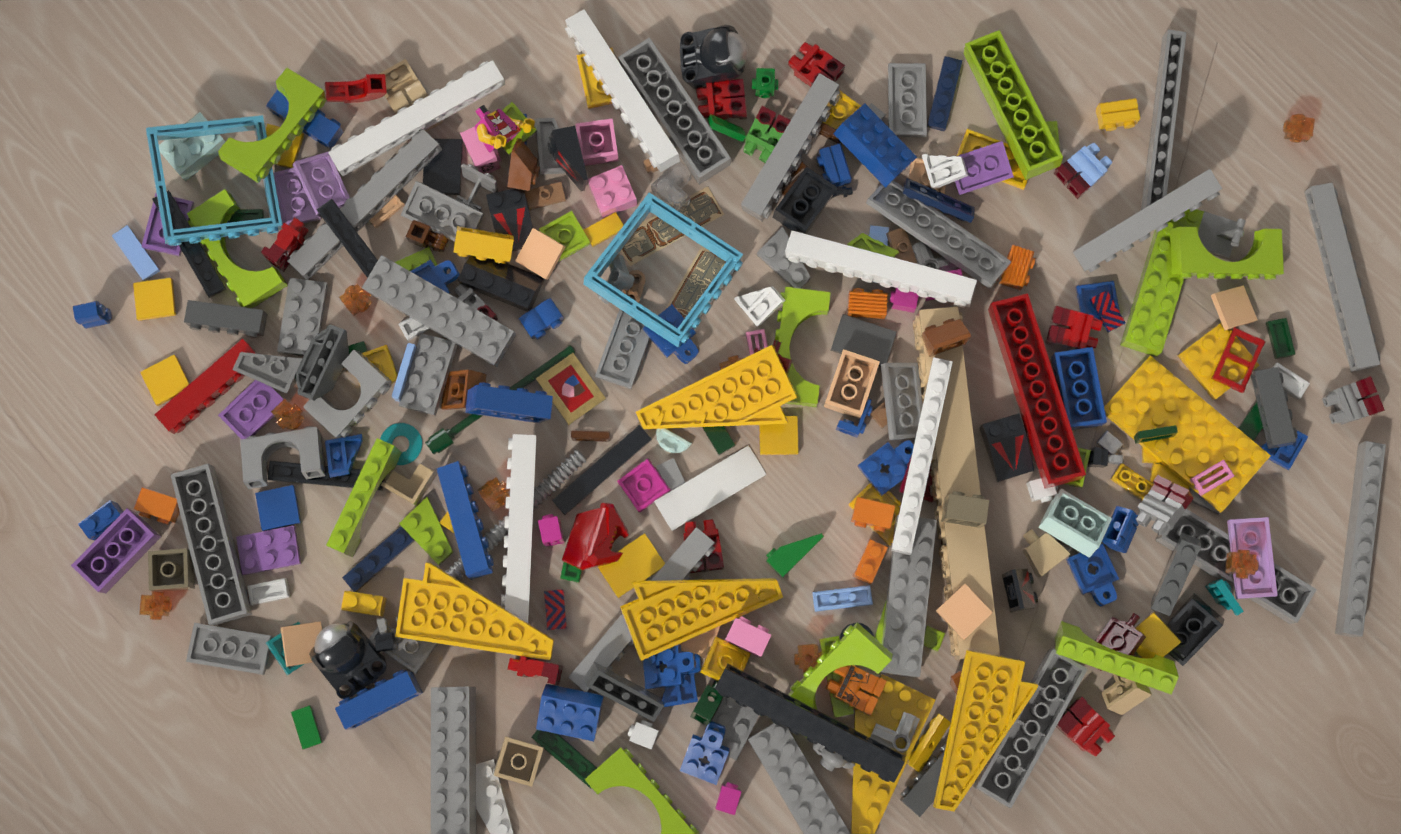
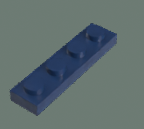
M944 56L927 124L928 128L945 132L963 60Z
M909 178L906 179L903 186V194L907 197L919 200L927 206L935 207L945 214L949 213L961 221L971 223L974 219L975 207Z
M402 526L399 527L342 577L343 580L354 592H357L415 542L414 539Z

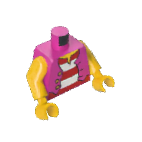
M482 105L475 111L481 119L475 125V130L479 141L483 142L489 153L501 146L505 147L506 143L511 141L522 128L525 133H529L535 125V121L531 118L524 119V122L512 119L501 109L490 113L485 105Z

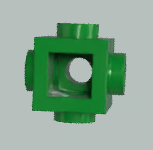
M756 68V78H752V89H755V96L760 98L774 96V90H778V79H775V69Z

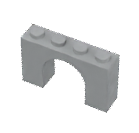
M353 350L342 362V365L360 383L361 395L358 402L350 409L339 410L324 396H321L315 401L309 399L303 406L336 438L347 437L352 431V426L355 423H359L365 417L364 413L376 405L378 402L377 398L381 394L384 395L390 389L389 385L392 383L385 374L357 350Z
M307 426L300 430L289 429L282 433H267L265 436H249L247 439L240 440L243 482L248 489L268 486L267 461L276 450L285 447L294 448L299 451L301 472L306 479L325 476L322 435L317 427Z

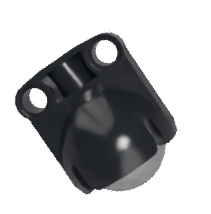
M721 25L693 33L686 32L682 35L680 39L681 72L683 80L692 88L698 89L711 82L733 80L744 72L748 48L744 39L733 26Z
M349 621L347 624H332L322 629L317 635L315 646L309 654L311 661L336 690L337 696L341 699L354 696L386 671L385 657L376 651L375 646L352 621ZM375 661L382 662V665L379 667L372 666ZM342 685L350 686L346 691L340 689Z

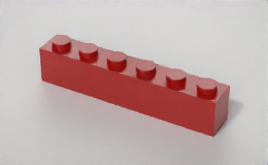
M242 338L154 414L169 432L175 434L183 431L190 420L198 418L201 414L200 412L205 407L212 406L219 395L227 393L234 382H239L244 378L245 375L232 369L240 352L258 354L247 341Z

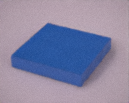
M1114 281L1078 285L1075 287L1080 312L1093 315L1094 318L1103 321L1102 318L1108 320L1115 319L1102 315L1109 292L1110 299L1106 312L1121 317L1120 313L1110 310L1112 301L1115 303L1114 308L1119 310ZM1104 292L1103 299H1102L1101 306H1100L1099 313H1098L1096 307H1097V304H1098V300H1099V297H1100V293ZM1096 296L1095 302L1093 304L1092 298Z
M294 485L255 493L262 531L301 523Z

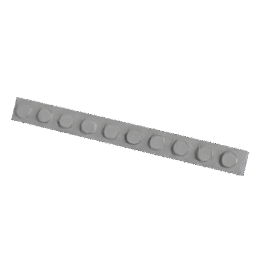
M1168 29L1162 37L1141 210L1167 195L1187 32Z
M424 129L415 133L412 140L407 145H403L394 158L387 160L385 166L380 171L375 172L371 180L367 184H363L354 197L348 198L340 209L354 229L358 232L371 218L442 151V148ZM327 223L319 226L317 232L312 237L304 241V245L299 250H295L290 255L288 262L306 280H309L343 245Z
M1333 182L1311 186L1304 193L1350 370L1354 372L1374 368L1380 365V353L1376 350V338L1370 327L1371 318L1365 308L1366 299L1362 296L1360 289L1361 281L1357 278V266L1351 255L1352 246L1346 236L1347 227L1343 224L1342 208L1338 205L1337 190L1334 188Z
M1370 441L1358 444L1335 634L1349 637L1363 636L1386 444Z
M696 527L651 581L689 580L688 574L692 570L696 572L702 565L700 560L705 555L709 557L715 550V547H713L715 542ZM623 614L568 677L584 692L594 691L587 687L584 680L593 662L612 670V663L615 660L619 662L626 654L624 649L628 645L633 646L634 643Z

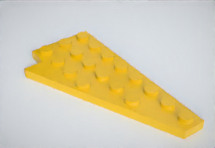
M770 345L636 411V414L643 429L786 424L788 420L781 405L798 398L774 346Z
M425 563L423 580L403 579L395 637L545 660L552 659L554 639L432 563Z
M775 578L634 581L632 584L638 599L622 605L620 608L638 656L642 661L735 618L783 598V595Z
M966 650L934 799V808L948 811L956 810L1037 690L1038 684L1021 681L1025 665L1024 661Z
M881 674L880 678L887 682L880 697H875L878 701L871 716H867L855 709L854 730L871 737L877 723L896 732L904 712L912 714L920 720L910 747L904 753H901L906 756L905 763L894 783L890 780L886 782L880 779L878 774L872 771L867 772L860 767L861 765L855 763L852 779L851 834H875L908 762L909 755L913 751L935 703V699L884 674ZM896 739L895 744L898 748L903 749L906 747L904 739Z

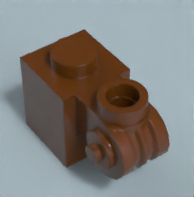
M416 220L412 221L405 236L409 243L422 248L431 247L435 252H444L446 243L449 241L444 234L435 235L431 226Z

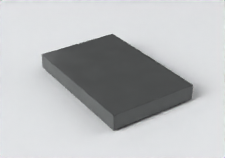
M842 314L830 351L842 354L844 349L880 361L879 367H881V364L887 363L897 332Z

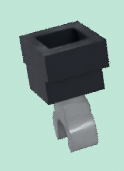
M1099 447L1090 449L1088 467L1104 468L1108 466V463L1116 465L1123 463V455H1108V450Z
M377 619L380 635H375L376 651L385 652L397 649L394 633H388L387 619Z

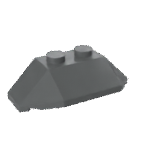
M330 324L327 326V329L321 331L311 340L296 372L298 395L315 401L333 390L344 367L342 362L349 356L347 331L345 329Z

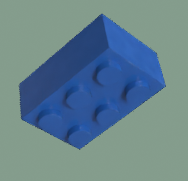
M546 684L541 696L536 729L594 742L598 731L604 696Z

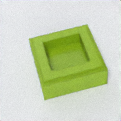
M926 626L923 646L939 651L945 633Z

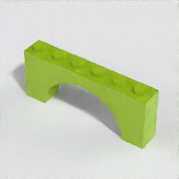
M286 68L276 80L278 91L289 102L288 114L281 127L269 137L254 142H242L229 137L218 150L222 161L257 183L267 177L269 169L279 162L282 153L291 147L295 137L301 135L307 122L313 120L315 112L319 108L321 109L326 102L323 89L289 68Z
M224 189L188 212L187 215L190 218L188 222L191 227L224 224L230 221L231 217L235 214L234 212L240 209L232 194ZM221 237L217 241L201 240V243L209 249L207 251L209 257L213 261L216 260L219 265L217 266L219 273L227 278V286L232 292L235 291L237 294L236 300L241 307L253 309L288 286L279 270L273 266L262 271H248L237 266L228 253L225 237Z
M1177 227L1170 230L1172 275H1180V279L1192 278V276H1197V279H1206L1209 276H1214V279H1225L1226 276H1231V279H1242L1243 276H1248V280L1260 279L1259 277H1264V280H1274L1276 276L1284 274L1282 229L1265 228L1255 231L1251 249L1246 256L1237 262L1221 260L1208 252L1199 238L1197 227Z
M785 287V291L780 293L785 299L782 303V311L778 310L777 322H781L780 329H776L775 340L782 342L778 352L780 355L791 359L790 341L793 333L802 322L813 316L828 314L831 292ZM792 363L788 377L798 398L786 404L817 407L820 385L810 383L802 378Z
M378 438L376 439L326 546L348 556H354L361 541L360 531L371 500L385 476L395 469L402 454L397 447Z
M1063 621L1060 623L1055 636L1056 654L1172 695L1179 678L1173 660L1156 654L1154 658L1130 656L1094 641L1084 634L1080 627Z
M857 622L854 626L850 625L843 632L844 637L841 640L836 639L831 644V650L827 654H821L816 661L818 664L814 668L810 666L803 674L805 677L801 681L797 680L790 687L792 691L788 695L818 710L816 690L829 673L840 667L859 665L870 668L879 674L892 661L893 654Z
M620 747L585 779L597 795L605 789L616 786L630 787L643 793L657 809L661 821V834H699V831L692 824L689 826L684 821L686 816L679 808L676 811L671 806L673 801L666 793L663 796L657 790L660 786L653 778L648 780L644 775L647 771L640 763L636 765L631 760L634 756L627 748L623 750Z

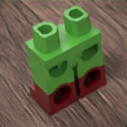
M761 106L745 138L743 152L752 156L755 150L758 149L762 151L759 160L766 163L791 120L780 114L776 118V112Z

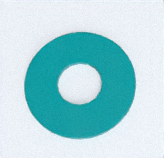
M396 423L389 426L382 433L380 440L392 444L396 437H406L409 441V447L406 451L402 452L396 465H407L419 456L422 450V438L418 430L412 425Z

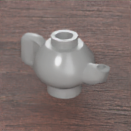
M819 743L813 744V749L816 753L823 757L820 761L821 765L829 771H833L835 767L851 769L856 765L854 762H847L842 758V755L836 752L835 754L828 752L824 748L825 746Z

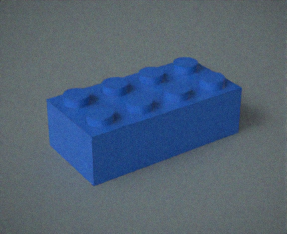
M866 103L848 117L833 133L885 188L917 158Z
M1093 347L1055 352L1051 356L1053 373L1071 429L1098 427L1107 423Z
M479 383V385H475L468 390L465 413L542 423L551 419L553 396L547 395V392L544 391L530 393L528 389L517 388L516 391L510 390L509 386L499 385L496 388L491 387L489 383Z
M400 670L392 675V679H383L375 683V688H365L356 693L357 697H348L338 702L340 706L336 707L335 710L344 729H354L423 694L414 673Z

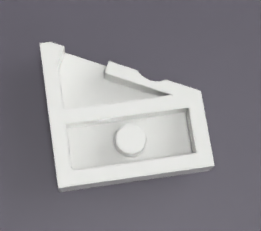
M922 155L931 188L934 190L968 176L962 157Z
M774 286L734 298L756 326H760L785 301Z

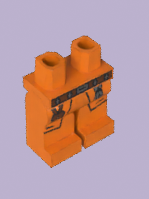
M854 665L834 670V673L842 677L839 683L829 679L825 689L833 694L832 697L867 716H871L878 701L875 697H880L887 681Z

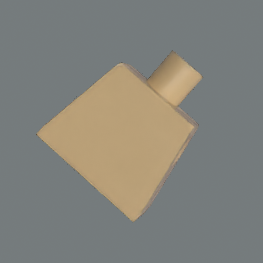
M1030 529L1023 535L1030 544L1023 549V553L1038 578L1042 577L1070 555L1047 532L1038 537L1033 529Z

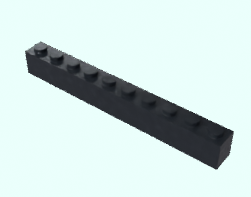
M727 664L715 687L721 696L735 699V702L740 706H748L754 709L753 711L756 714L771 718L773 723L788 727L792 733L804 735L809 742L825 746L824 748L828 752L833 754L836 752L842 755V758L847 762H855L861 765L860 767L863 770L878 774V777L886 782L890 780L894 783L905 763L906 756L730 664Z

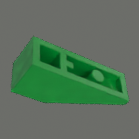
M821 533L781 546L777 550L773 548L766 555L768 557L766 563L783 578L824 535Z

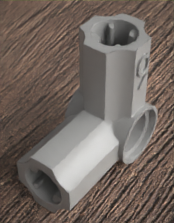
M918 242L912 246L919 265L945 272L959 269V267L944 257L934 259L930 247L923 242Z
M618 254L609 265L611 273L607 282L620 291H627L634 283V276L628 273L624 257ZM598 295L602 302L606 304L610 303L609 301Z
M904 712L896 732L876 723L870 738L899 753H904L910 747L920 719ZM896 739H904L906 747L903 749L898 748L895 744Z

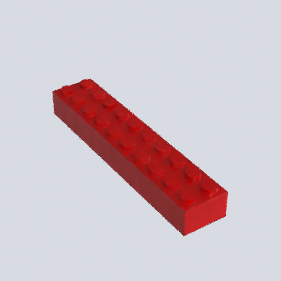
M1027 293L992 302L988 312L1044 489L1081 480L1086 475L1029 295Z

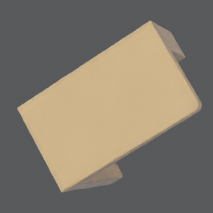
M419 464L409 480L393 470L386 483L382 482L381 486L417 507L437 473Z
M1115 674L1113 676L1116 683L1101 692L1107 709L1120 715L1125 714L1152 695L1148 686Z

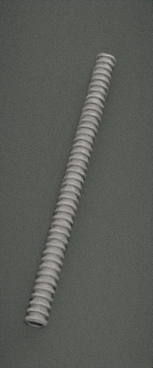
M575 449V453L570 454L569 458L566 457V461L564 463L561 462L560 467L557 466L555 471L552 470L551 475H547V479L544 478L538 487H534L533 509H537L539 504H543L542 501L547 500V496L552 495L551 492H555L557 487L560 488V484H564L565 479L568 480L570 475H574V471H578V467L583 466L582 463L587 462V459L578 450ZM505 515L502 521H498V525L495 524L493 529H489V533H485L489 543V548H487L488 554L508 534V528H505ZM461 557L458 558V562H454L455 565L453 567L450 566L449 570H445L446 573L457 580L463 579L462 576L466 575Z

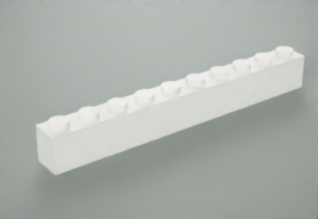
M582 10L566 19V33L576 41L574 44L577 50L585 54L583 58L588 67H593L594 70L592 72L597 81H602L604 92L606 95L610 94L613 98L611 99L613 106L616 110L620 109L622 112L620 114L625 124L629 123L631 126L630 131L633 137L640 140L641 143L639 145L644 153L648 152L650 156L649 161L654 168L657 167L661 173L678 163L680 159L677 150L586 11Z
M493 60L483 62L479 65L478 69L467 71L463 74L462 78L451 80L442 89L433 90L430 96L424 99H417L413 103L414 105L408 108H401L396 115L385 117L381 120L380 124L369 126L364 130V133L350 137L348 142L342 145H335L331 149L332 151L328 153L341 175L344 176L412 138L415 133L430 128L506 85L504 78Z
M796 231L791 232L785 250L786 258L794 263L803 262L813 268L818 266L831 273L840 272L850 278L855 276L868 283L873 281L880 283L883 287L890 288L892 286L905 293L910 291L917 293L920 297L927 298L929 296L942 303H954L955 306L965 308V306L970 308L977 280Z
M934 357L932 360L891 549L894 552L907 555L912 553L953 361Z
M513 434L512 438L508 439V450H512V458H508L507 469H511V477H507L506 489H510V497H506L505 508H509V516H505V528H508V536H504V548H508L507 555H503V567H507V573L502 576V587H506V595H502L501 606H505V610L528 623L536 435Z

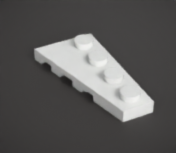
M492 759L476 764L477 811L490 834H514L500 779L493 776L496 766L495 760Z

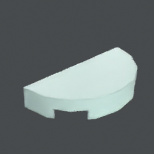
M666 428L657 429L656 431L660 447L667 452L681 453L692 444Z

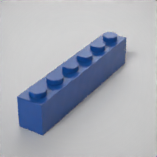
M456 461L437 468L466 576L473 580L493 573L492 566H494V561L491 554L488 555L487 548H489V543L486 536L483 537L482 534L484 526L476 513L479 512L476 501L472 499L474 491L471 483L468 484L467 481L469 473L466 466Z

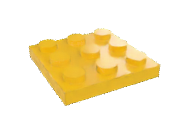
M1222 323L1178 355L1213 400H1216L1230 389V387L1211 379L1232 332L1231 329L1225 331ZM1235 337L1229 353L1251 362L1253 356L1241 341ZM1226 358L1219 375L1238 383L1244 378L1248 368ZM1256 362L1253 370L1260 366L1258 362Z

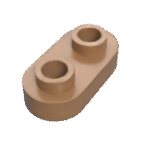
M633 270L629 274L633 275L634 279L638 278L640 282L637 284L633 283L632 287L627 291L623 290V293L627 296H633L635 301L640 303L646 279L641 271Z

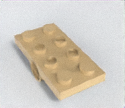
M406 59L379 73L385 74L387 90L385 98L395 115L401 108H408L414 105L413 103L417 99L428 97L424 87ZM443 120L426 129L425 131L427 132L430 129L436 127L437 125L443 123Z

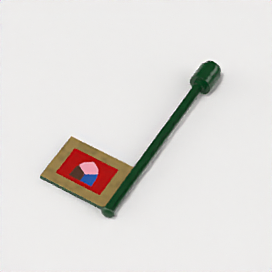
M568 345L566 349L510 387V390L517 391V388H524L536 379L542 389L547 392V395L553 396L552 403L568 425L606 400L603 393L574 355L575 348L572 345ZM471 414L451 429L444 430V428H441L428 437L429 440L425 443L433 454L440 453L454 443L452 439L455 438V435L484 415Z

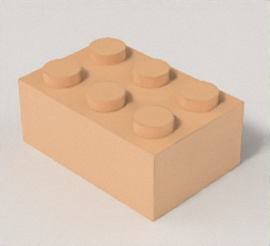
M843 349L824 407L860 419L880 361Z

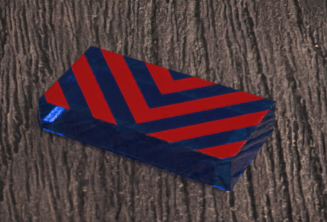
M1107 290L1089 300L1098 317L1103 321L1107 333L1126 323Z
M564 590L544 591L547 630L567 629Z

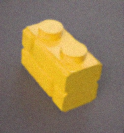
M1136 98L1099 103L1096 107L1099 129L1113 131L1121 126L1128 129L1135 127V124L1140 120Z
M344 591L341 610L384 617L387 598Z

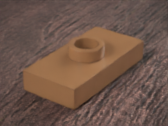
M561 182L530 189V191L525 190L529 210L566 201Z
M900 228L887 232L886 235L890 247L899 251V254L894 258L917 263L907 231Z

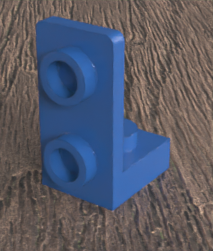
M867 399L857 426L854 425L853 421L844 419L843 421L839 420L836 430L856 438L859 433L863 434L867 424L864 423V419L866 416H870L873 408L870 405L871 399Z

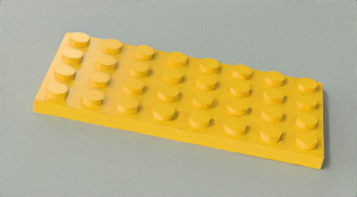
M1151 355L1104 406L1106 417L1133 439L1138 431L1176 425L1178 433L1173 438L1138 444L1144 447L1198 494L1199 491L1195 489V485L1190 482V479L1224 460L1234 474V477L1201 496L1220 513L1223 512L1271 456ZM1223 466L1198 479V482L1200 483L1224 469ZM1227 472L1205 484L1202 488L1205 489L1228 475Z

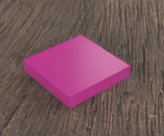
M646 459L617 481L638 512H642L653 504L655 500L671 490L650 459Z

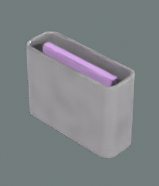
M1105 431L1096 442L1102 449L1108 450L1110 455H1115L1123 446V443L1108 431Z

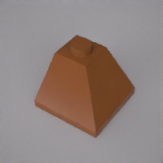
M469 369L450 371L443 391L441 409L466 408L468 390L475 385H479V383H486L487 374Z

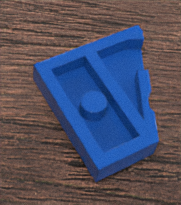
M1296 430V442L1292 445L1268 449L1267 443L1260 446L1271 455L1269 460L1287 470L1291 468L1308 438L1307 435Z
M362 434L325 441L330 478L350 474L363 442Z
M694 674L684 675V684L665 688L662 698L664 707L698 702Z

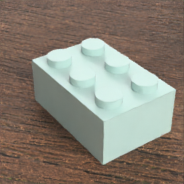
M199 112L187 123L204 122L208 120L202 115L201 112ZM220 134L170 139L163 141L159 145V150L176 172L187 181L219 155L218 150L226 141Z
M1060 489L1051 501L1038 528L1090 557L1099 548L1112 518L1065 490Z

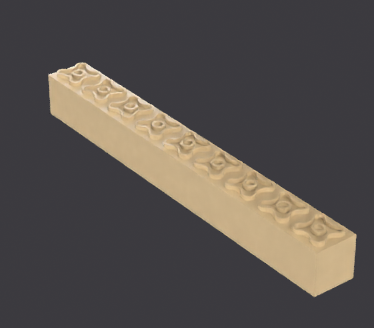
M958 307L919 310L915 320H913L915 349L919 350L917 363L920 387H923L924 390L922 404L933 357L953 361L931 460L933 467L931 471L933 501L937 502V509H935L937 537L941 539L942 547H939L942 578L946 579V586L943 587L945 601L963 584H966L993 612L965 640H962L948 625L951 655L955 656V660H962L965 658L966 650L998 656L1000 655L985 526L977 528L941 522L944 498L949 494H953V491L965 493L964 496L967 497L981 495L963 346L929 357L921 337L925 328L931 325L938 327L943 325L944 321L952 318L954 320L961 319L963 322L962 312L958 311Z

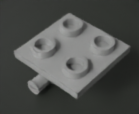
M462 164L463 177L476 184L468 200L459 195L456 200L481 211L482 207L472 203L481 186L493 193L498 192L497 181L491 174L479 172V169L474 165L468 164L467 166Z
M1204 211L1198 231L1199 238L1208 252L1229 258L1233 246H1239L1240 238L1244 235L1243 228L1246 220L1238 219L1236 222Z

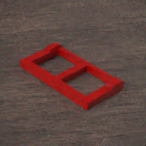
M1234 327L1211 379L1240 393H1244L1266 341ZM1236 336L1257 345L1251 362L1229 353ZM1226 358L1248 368L1241 385L1219 375Z

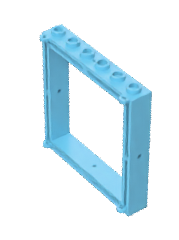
M263 115L146 128L165 244L178 246L182 244L181 242L186 241L193 244L201 242L202 239L217 241L221 237L226 236L234 239L239 238L242 234L256 236L259 235V232L266 231L268 234H273L282 229L272 167L269 169L267 177L263 179L270 218L173 230L162 168L158 141L253 130L255 131L256 141L267 138Z
M649 192L585 275L583 285L676 347H680L682 343L685 344L689 339L691 329L698 327L702 314L706 315L712 307L710 303L713 299L717 300L719 298L723 285L727 286L730 283L734 270L738 272L741 268L743 254ZM650 212L726 261L678 328L600 278Z

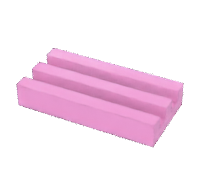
M765 329L746 332L750 355L754 354L751 341L752 335H754L756 348L760 349L758 334L762 336L764 348L768 347Z
M1222 460L1191 478L1190 482L1195 485V489L1202 496L1233 478L1234 474L1226 462ZM1223 466L1224 469L1200 483L1198 482V479ZM1227 472L1228 475L1205 489L1202 488L1205 484Z

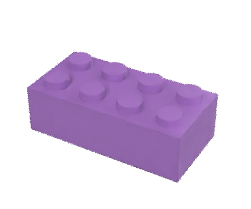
M127 508L71 566L97 592L106 594L161 536L134 510Z

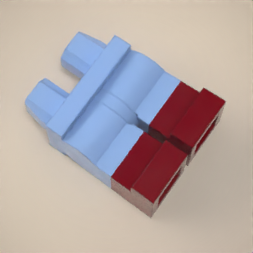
M1095 143L1082 147L1071 158L1057 167L1053 173L1064 186L1069 182L1066 188L1077 200L1106 174L1107 169L1112 164V161L1107 156H1104L1100 161L1095 157L1100 151V148Z

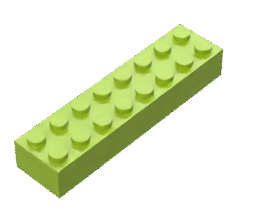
M1000 30L965 43L963 54L1025 180L1059 167L1063 156Z
M1188 209L1184 211V217L1175 222L1171 219L1166 222L1168 224L1167 227L1159 232L1154 231L1120 343L1121 346L1154 357L1162 353L1184 279H1180V275H1172L1170 230L1177 227H1197L1199 231L1204 211L1195 209L1191 212Z

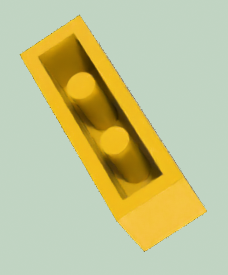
M457 226L453 252L461 257L472 255L476 256V259L487 260L489 258L495 259L494 261L504 264L506 261L510 262L514 236Z

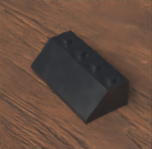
M470 256L458 278L460 284L528 312L532 310L545 280L543 277L508 263H497L494 261L495 259L479 260L476 259V256Z

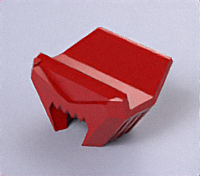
M601 503L600 508L576 514L562 561L585 570L608 565L620 559L623 553L611 551L612 545L618 537L626 538L629 536V533L614 504Z

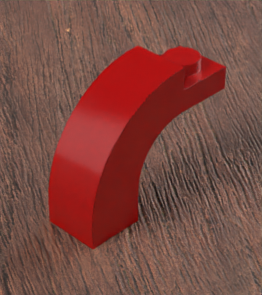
M366 74L363 79L356 81L325 82L326 102H366L379 99L387 93L385 74Z

